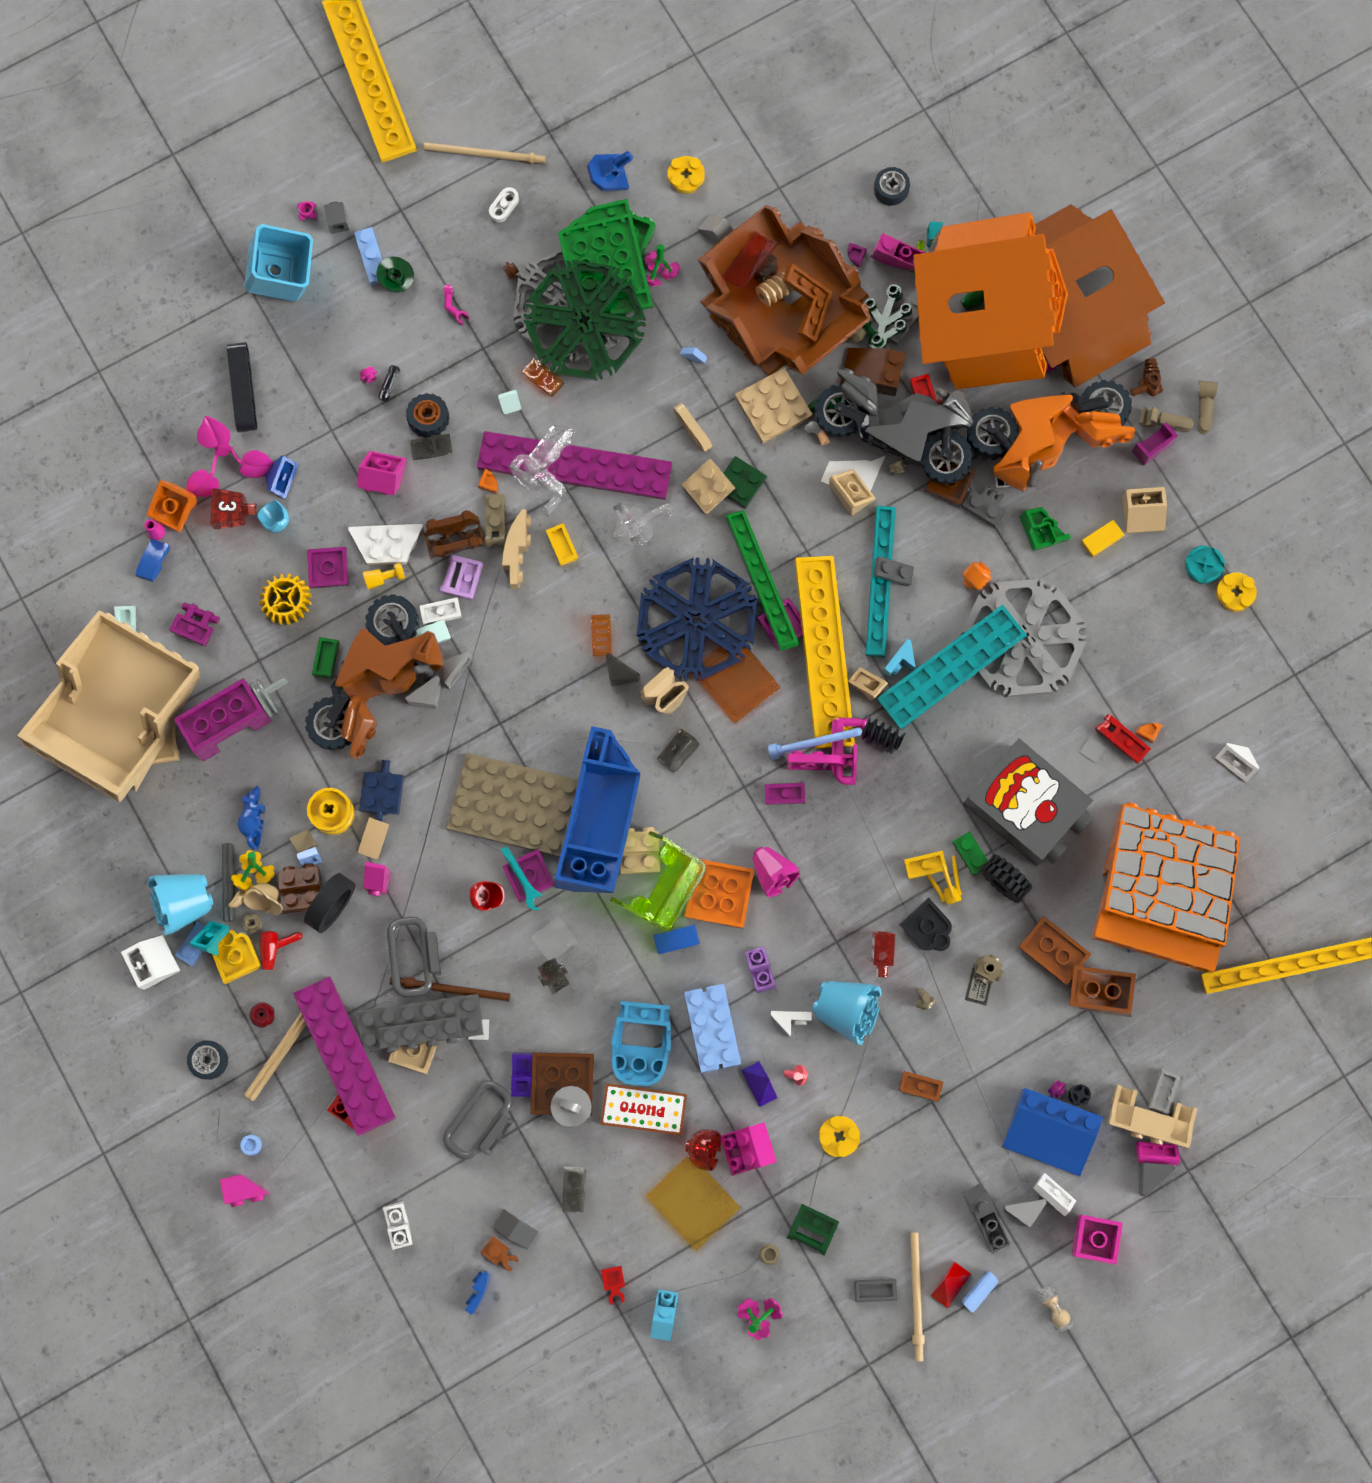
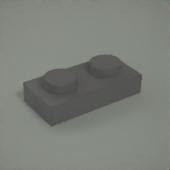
M879 556L876 558L873 577L908 587L912 584L914 566Z

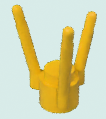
M954 855L952 856L955 886H952L944 863L941 864L948 886V888L943 889L944 894L932 876L927 875L930 883L939 894L941 901H946L947 905L961 901L960 895H963L960 889L957 863Z

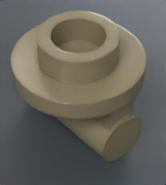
M918 988L917 994L920 996V999L915 1002L916 1007L922 1010L932 1008L936 1002L935 998L930 997L923 988Z

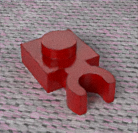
M622 1266L601 1269L604 1290H611L609 1303L611 1305L614 1304L613 1297L615 1295H619L621 1303H623L625 1296L620 1291V1288L625 1287Z

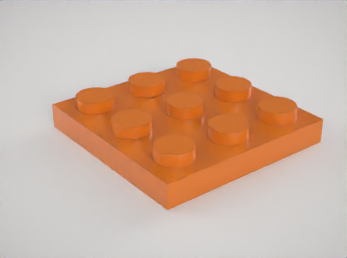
M696 858L684 918L743 929L754 869Z

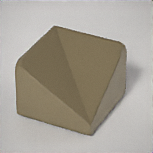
M309 830L289 838L298 853L313 847H319Z

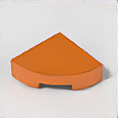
M485 469L478 487L497 494L498 484L496 478L489 470Z
M1148 723L1139 727L1135 734L1153 743L1163 725Z

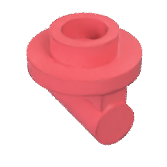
M797 1065L794 1071L785 1070L784 1077L793 1079L796 1085L801 1086L807 1080L808 1073L803 1065Z

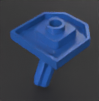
M629 151L621 155H594L587 165L591 183L601 191L628 190L629 184L624 166L632 161L633 155Z

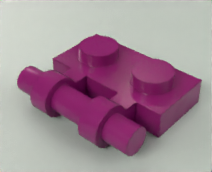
M184 602L181 609L187 611L185 616L177 613L169 630L174 634L206 647L214 631L208 625L210 622L218 624L220 617L214 615V612L198 608V605L193 603L190 605ZM197 615L201 617V622L193 620V616Z

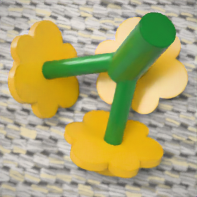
M248 850L246 854H242L239 857V861L242 863L241 868L246 870L244 875H232L231 880L237 888L246 891L253 886L251 878L247 877L249 872L255 873L258 870L255 875L256 882L258 884H267L275 875V867L269 865L268 867L263 866L261 868V854Z

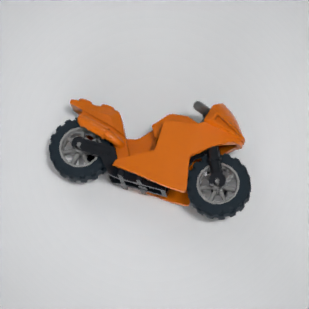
M1101 380V382L1096 381L1092 383V386H1088L1081 396L1074 392L1067 395L1065 392H1062L1058 396L1049 395L1013 403L1010 405V410L1014 417H1011V413L1003 411L1002 408L994 409V407H988L986 410H979L978 414L975 413L972 416L973 424L970 428H967V442L970 444L971 450H974V453L977 456H982L983 459L991 458V460H997L999 457L1003 458L993 467L994 475L1010 487L1024 492L1027 489V482L1033 487L1038 486V481L1035 478L1039 470L1042 471L1056 465L1068 437L1074 432L1093 448L1100 446L1105 448L1113 443H1126L1133 439L1135 428L1124 426L1130 416L1132 399L1129 397L1128 390H1125L1124 386L1120 383L1118 385L1112 380L1110 382ZM1117 401L1119 406H1114L1112 403ZM1110 410L1118 411V413H1111ZM979 428L983 429L987 433L978 434ZM1005 428L1007 434L1003 433L1001 429Z

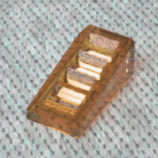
M610 614L591 615L593 656H612ZM607 622L604 625H596V623ZM596 630H607V633H596ZM596 638H608V641H596ZM607 645H608V649H597V648H596V646H607Z

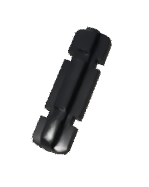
M395 365L389 367V374L386 375L381 387L382 390L379 392L378 397L382 401L387 402L389 400L390 393L397 380L396 377L400 373V368Z

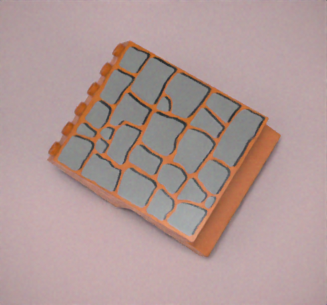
M1127 802L1123 804L1119 809L1102 875L1108 876L1091 939L1209 974L1215 972L1220 950L1226 946L1240 837L1235 836V833L1230 831H1216V828L1210 825H1204V827L1196 825V822L1193 820H1179L1177 816L1172 814L1161 815L1155 809L1146 808L1144 810L1138 808V805Z

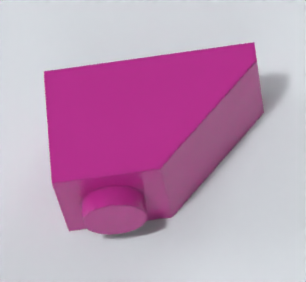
M366 862L363 888L372 896L380 897V894L386 895L391 871L386 865Z

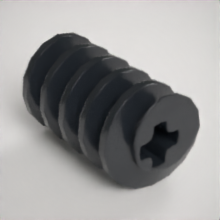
M869 718L862 731L861 739L864 740L869 736L868 743L876 740V747L883 743L882 750L890 747V754L895 750L898 751L906 733L899 736L898 729L892 733V726L884 729V722L877 726L878 719L870 722Z

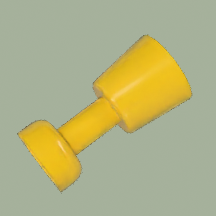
M401 562L396 563L393 570L382 573L380 569L363 572L368 590L383 585L384 580L397 576L398 580L405 579Z

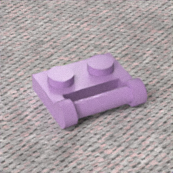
M450 555L448 570L439 592L473 601L483 562ZM460 564L462 566L455 588H452L450 586L456 566Z

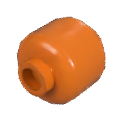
M982 561L979 563L972 562L963 572L965 579L963 583L970 590L973 588L981 590L991 580L990 573L992 571Z

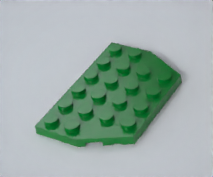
M628 199L590 207L586 210V213L577 220L575 219L568 227L558 233L566 269L568 268L566 261H569L572 268H574L572 260L616 266L612 274L619 268L620 273L617 275L619 279H622L625 275L628 276L624 284L631 279L642 310L653 308ZM589 271L580 272L579 280L587 301L605 280L603 274ZM620 293L604 313L620 316L634 313L628 294Z

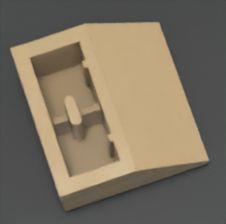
M1165 487L1126 490L1122 496L1126 534L1165 531L1167 514Z

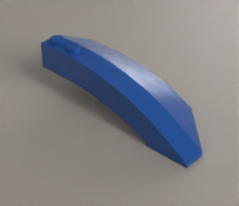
M591 726L571 816L554 878L555 888L573 892L614 893L641 773L635 768L630 757L617 742L611 730Z

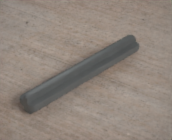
M232 843L222 844L223 921L225 922L235 920V910L228 906L234 898V884L231 880V876L234 875V845Z

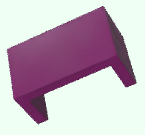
M1165 422L1157 432L1142 443L1138 442L1132 452L1145 466L1173 445L1178 435Z

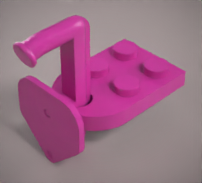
M836 718L832 722V734L842 732L843 727H860L863 730L867 719ZM843 740L832 742V755H824V752L820 751L812 752V754L793 751L792 754H788L787 770H832L835 779L840 784H856V743H853L851 754H843ZM851 767V776H843V769Z

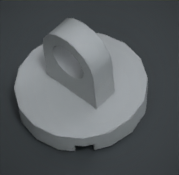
M563 1087L552 1098V1116L556 1122L565 1127L580 1126L586 1122L591 1114L592 1105L590 1098L579 1087Z

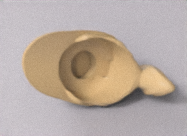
M266 883L254 885L246 891L240 889L228 904L229 907L236 908L244 903L253 910H260L265 913L270 912L273 915H279L283 910L282 905L279 903L280 893L278 889Z

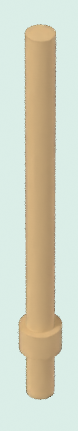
M910 1233L914 1319L912 1344L915 1346V1361H923L925 1335H922L919 1233Z

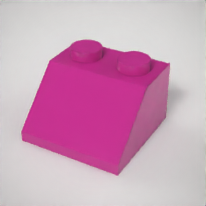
M369 451L359 465L357 487L363 488L366 491L382 492L384 495H395L401 484L407 458Z

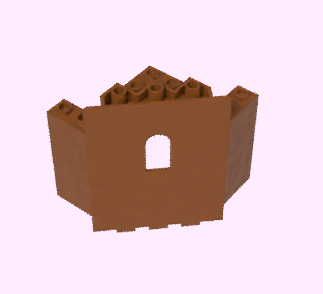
M1070 204L1036 223L1034 235L1044 234L1046 248L1054 250L1068 292L1060 333H1053V346L1041 349L1051 368L1061 363L1064 379L1076 388L1151 345V331L1148 327L1149 317L1147 314L1164 305L1165 301L1113 210L1110 209L1092 219L1090 216L1085 215L1081 209H1077ZM1100 267L1109 268L1113 273L1112 282L1085 297L1076 281Z
M765 205L697 259L714 288L700 302L711 313L709 317L714 323L728 333L727 337L736 347L739 346L742 351L746 352L744 354L745 357L754 366L756 364L759 365L768 376L774 374L783 366L803 375L872 319L868 313V306L863 303L869 296L861 287L858 270L853 265L845 264L844 259L841 257V252L833 240L824 238L819 228L809 225L805 227L801 222H798L789 229L782 222L779 210L776 207L773 208ZM793 263L833 292L817 340L814 343H810L798 334L809 302L808 299L801 296L791 305H788L782 298L781 300L777 299L776 303L771 302V306L767 307L756 294V286L787 268L788 264Z

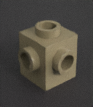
M992 954L989 956L984 955L982 958L978 957L973 966L976 969L973 975L977 976L976 979L986 985L987 983L992 984L994 981L998 982L1004 972L1001 970L1003 964L1000 963L998 957ZM987 965L993 967L992 972L987 971Z

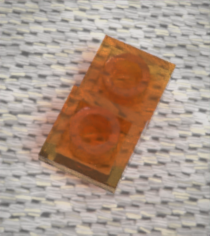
M535 358L521 371L530 381L551 397L565 384L561 378L550 372L547 366H543Z

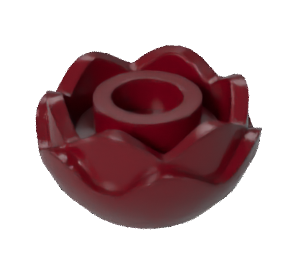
M266 1002L257 1003L250 1010V1021L253 1025L264 1028L273 1023L275 1011Z

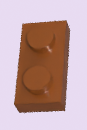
M903 1071L898 1091L939 1102L943 1081Z

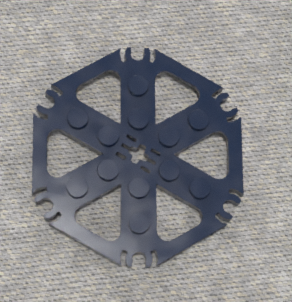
M699 557L695 560L696 565H693L694 558H691L653 576V579L657 580L658 583L656 584L654 580L650 579L649 582L653 585V589L643 588L644 592L649 596L641 592L637 638L639 643L647 641V645L642 647V650L646 652L645 655L664 668L669 667V669L674 670V675L682 679L683 671L685 680H688L690 673L695 674V681L699 679L698 673H701V681L742 662L736 656L739 655L740 658L745 659L746 656L741 653V650L747 648L751 651L752 648L748 643L754 645L758 601L755 595L747 596V593L752 591V587L749 586L750 584L714 559H712L713 562L710 567L711 562L709 558L706 559V564L700 565ZM684 572L691 573L689 601L667 587V581ZM720 574L735 585V590L709 602L713 575ZM651 604H658L676 617L652 629L647 627L648 609ZM740 610L748 612L747 631L742 636L718 620ZM691 615H701L700 618L702 622L697 621L696 623H693L694 619ZM685 636L681 665H674L660 655L661 647ZM705 637L728 652L727 660L710 668L703 665Z

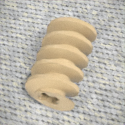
M786 269L756 286V294L765 306L769 307L771 302L776 303L777 299L781 300L783 298V295L787 296L789 292L795 291L782 282Z

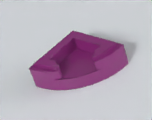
M849 242V259L855 266L860 268L867 249Z

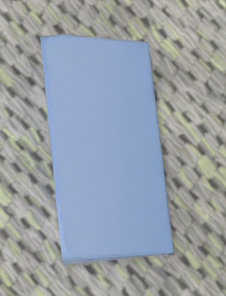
M986 1271L961 1301L962 1304L973 1313L998 1284V1279L991 1272Z

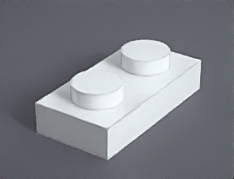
M458 598L419 606L424 626L442 620L450 621L462 618Z
M1045 1173L1039 1178L1033 1188L1064 1216L1070 1212L1076 1202L1071 1195Z

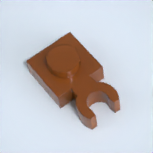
M492 1236L480 1252L495 1265L502 1261L504 1268L508 1271L512 1270L508 1266L510 1259H513L515 1262L519 1261L515 1255L507 1254L510 1248L495 1236Z

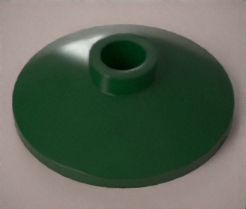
M400 257L385 258L377 267L376 275L378 282L388 291L403 292L410 288L414 281L412 266ZM395 275L398 279H393L391 276Z

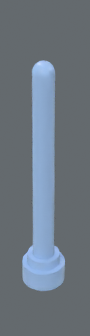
M855 728L783 746L777 743L768 745L769 755L772 760L780 759L781 756H784V753L860 736L862 730Z

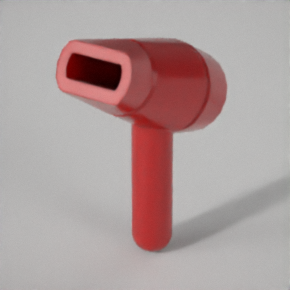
M274 931L262 932L260 938L262 970H273L277 949L302 939V933L297 932L278 940V933Z

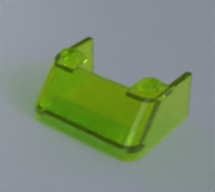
M650 831V836L663 843L659 851V858L667 867L648 899L642 896H635L628 905L613 897L610 901L662 931H669L676 924L702 879L706 866L701 859L666 837Z

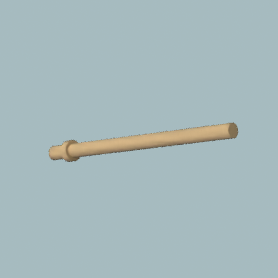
M424 142V150L526 161L530 162V164H545L546 156L535 155V153L523 154Z

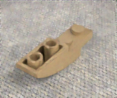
M522 509L514 520L507 535L503 551L502 566L504 571H510L511 589H519V583H523V572L519 571V564H523V553L519 552H527V546H531V534H527V527H531V516L527 515L526 509Z

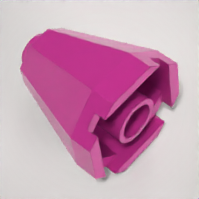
M759 847L754 851L752 860L762 890L768 898L781 894L783 892L781 888L786 885L788 889L800 876L799 869L794 863L770 847Z

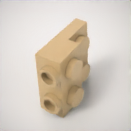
M653 827L643 828V832H635L634 828H629L620 865L621 874L660 873L659 831H655Z

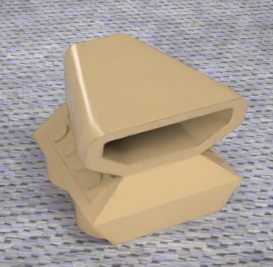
M666 667L645 685L640 693L646 705H655V709L659 713L671 714L682 704L689 687L684 681L675 683L674 670Z

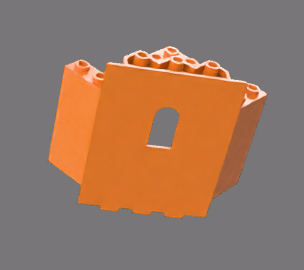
M1031 212L943 226L940 235H938V244L934 251L914 255L923 364L944 361V366L949 371V379L953 382L956 390L1045 377L1047 363L1041 348L1053 346V333H1060L1068 292L1054 250L1046 248L1044 234L1034 235L1036 226ZM984 290L985 310L958 314L950 311L948 303L953 295Z

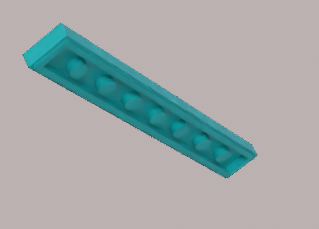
M876 505L865 656L885 658L890 581L873 577L876 558L880 556L892 560L896 507Z

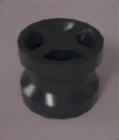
M1075 1085L1070 1088L1068 1098L1074 1105H1083L1091 1099V1092L1085 1085Z

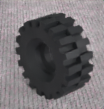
M994 854L980 870L985 879L998 892H1001L1003 896L1008 897L1009 900L1015 903H1019L1032 889L1030 881L1025 878L1026 876L999 855Z

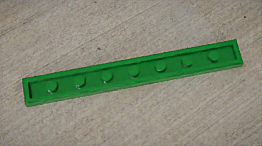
M741 510L726 515V521L779 650L783 651L798 646V639L745 511Z

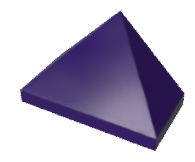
M760 1062L741 1070L759 1107L777 1099L770 1079Z

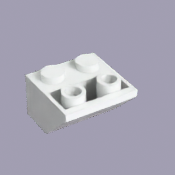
M163 935L139 942L121 952L138 988L143 990L180 971Z

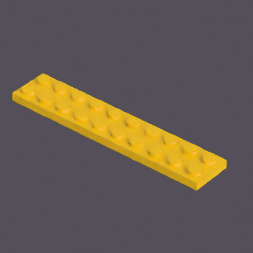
M322 1L381 162L384 163L416 152L415 143L361 1Z
M834 556L800 557L794 560L814 738L832 734V722L834 719L852 718ZM843 727V731L853 729V727ZM854 737L843 739V748L852 747L853 743H855ZM832 742L815 746V750L831 749Z

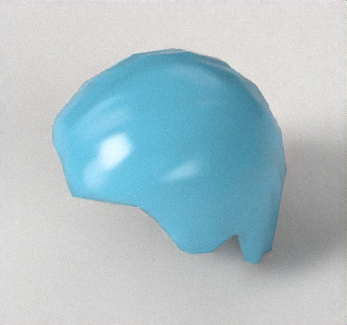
M277 500L266 504L257 515L264 529L273 533L284 530L289 523V514L286 508Z

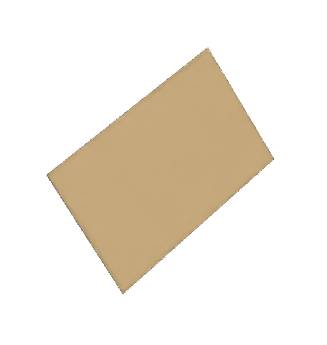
M369 817L358 853L378 860L389 824Z

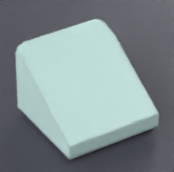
M516 390L498 395L503 414L521 410Z

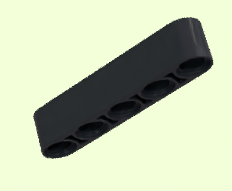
M247 342L227 344L236 429L238 433L254 431L258 429L248 345Z

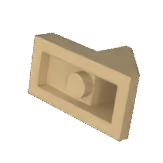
M861 667L848 680V683L863 692L870 702L888 684L885 680Z

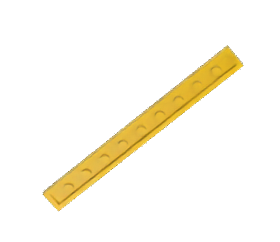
M1372 937L1223 969L1211 974H1201L1200 978L1205 995L1372 959Z

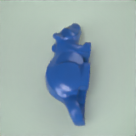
M258 786L242 798L244 809L238 819V828L246 837L247 844L251 850H259L264 820H260V814L265 813V806H263V803L258 804L261 793Z

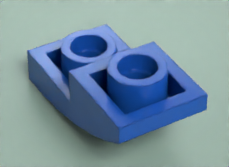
M151 539L141 557L135 576L153 582L162 569V561L170 551L169 544Z
M695 924L653 935L658 954L700 944Z
M487 1270L484 1273L480 1271L473 1279L475 1284L472 1288L478 1294L475 1295L473 1293L466 1301L468 1306L465 1310L470 1315L474 1314L486 1293L490 1278V1272Z

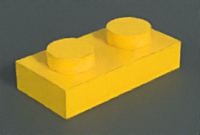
M943 851L904 859L908 880L943 872L942 863L945 864L948 870Z

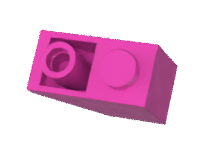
M245 1175L220 1179L224 1204H231V1207L244 1205L243 1201L251 1199V1202L264 1200L263 1196L269 1195L267 1189Z

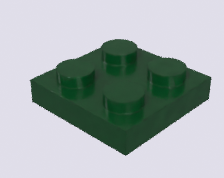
M734 456L723 472L735 487L727 497L745 509L767 479V475Z

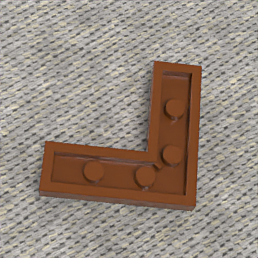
M793 263L788 264L782 282L809 300L798 334L810 343H814L817 340L833 292Z

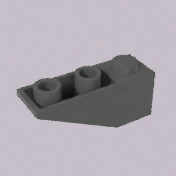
M981 1183L962 1192L991 1253L1010 1245L992 1200Z

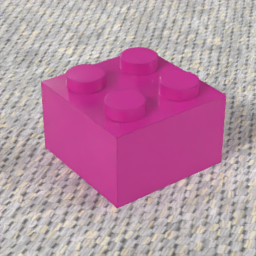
M1077 1214L1071 1256L1117 1265L1123 1223Z

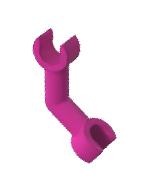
M444 285V308L456 317L460 325H463L459 318L465 316L469 319L468 314L452 306V285Z

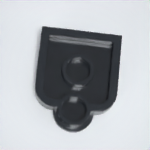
M927 898L899 924L922 950L934 949L936 951H944L950 946L949 933L952 930V924L930 898Z

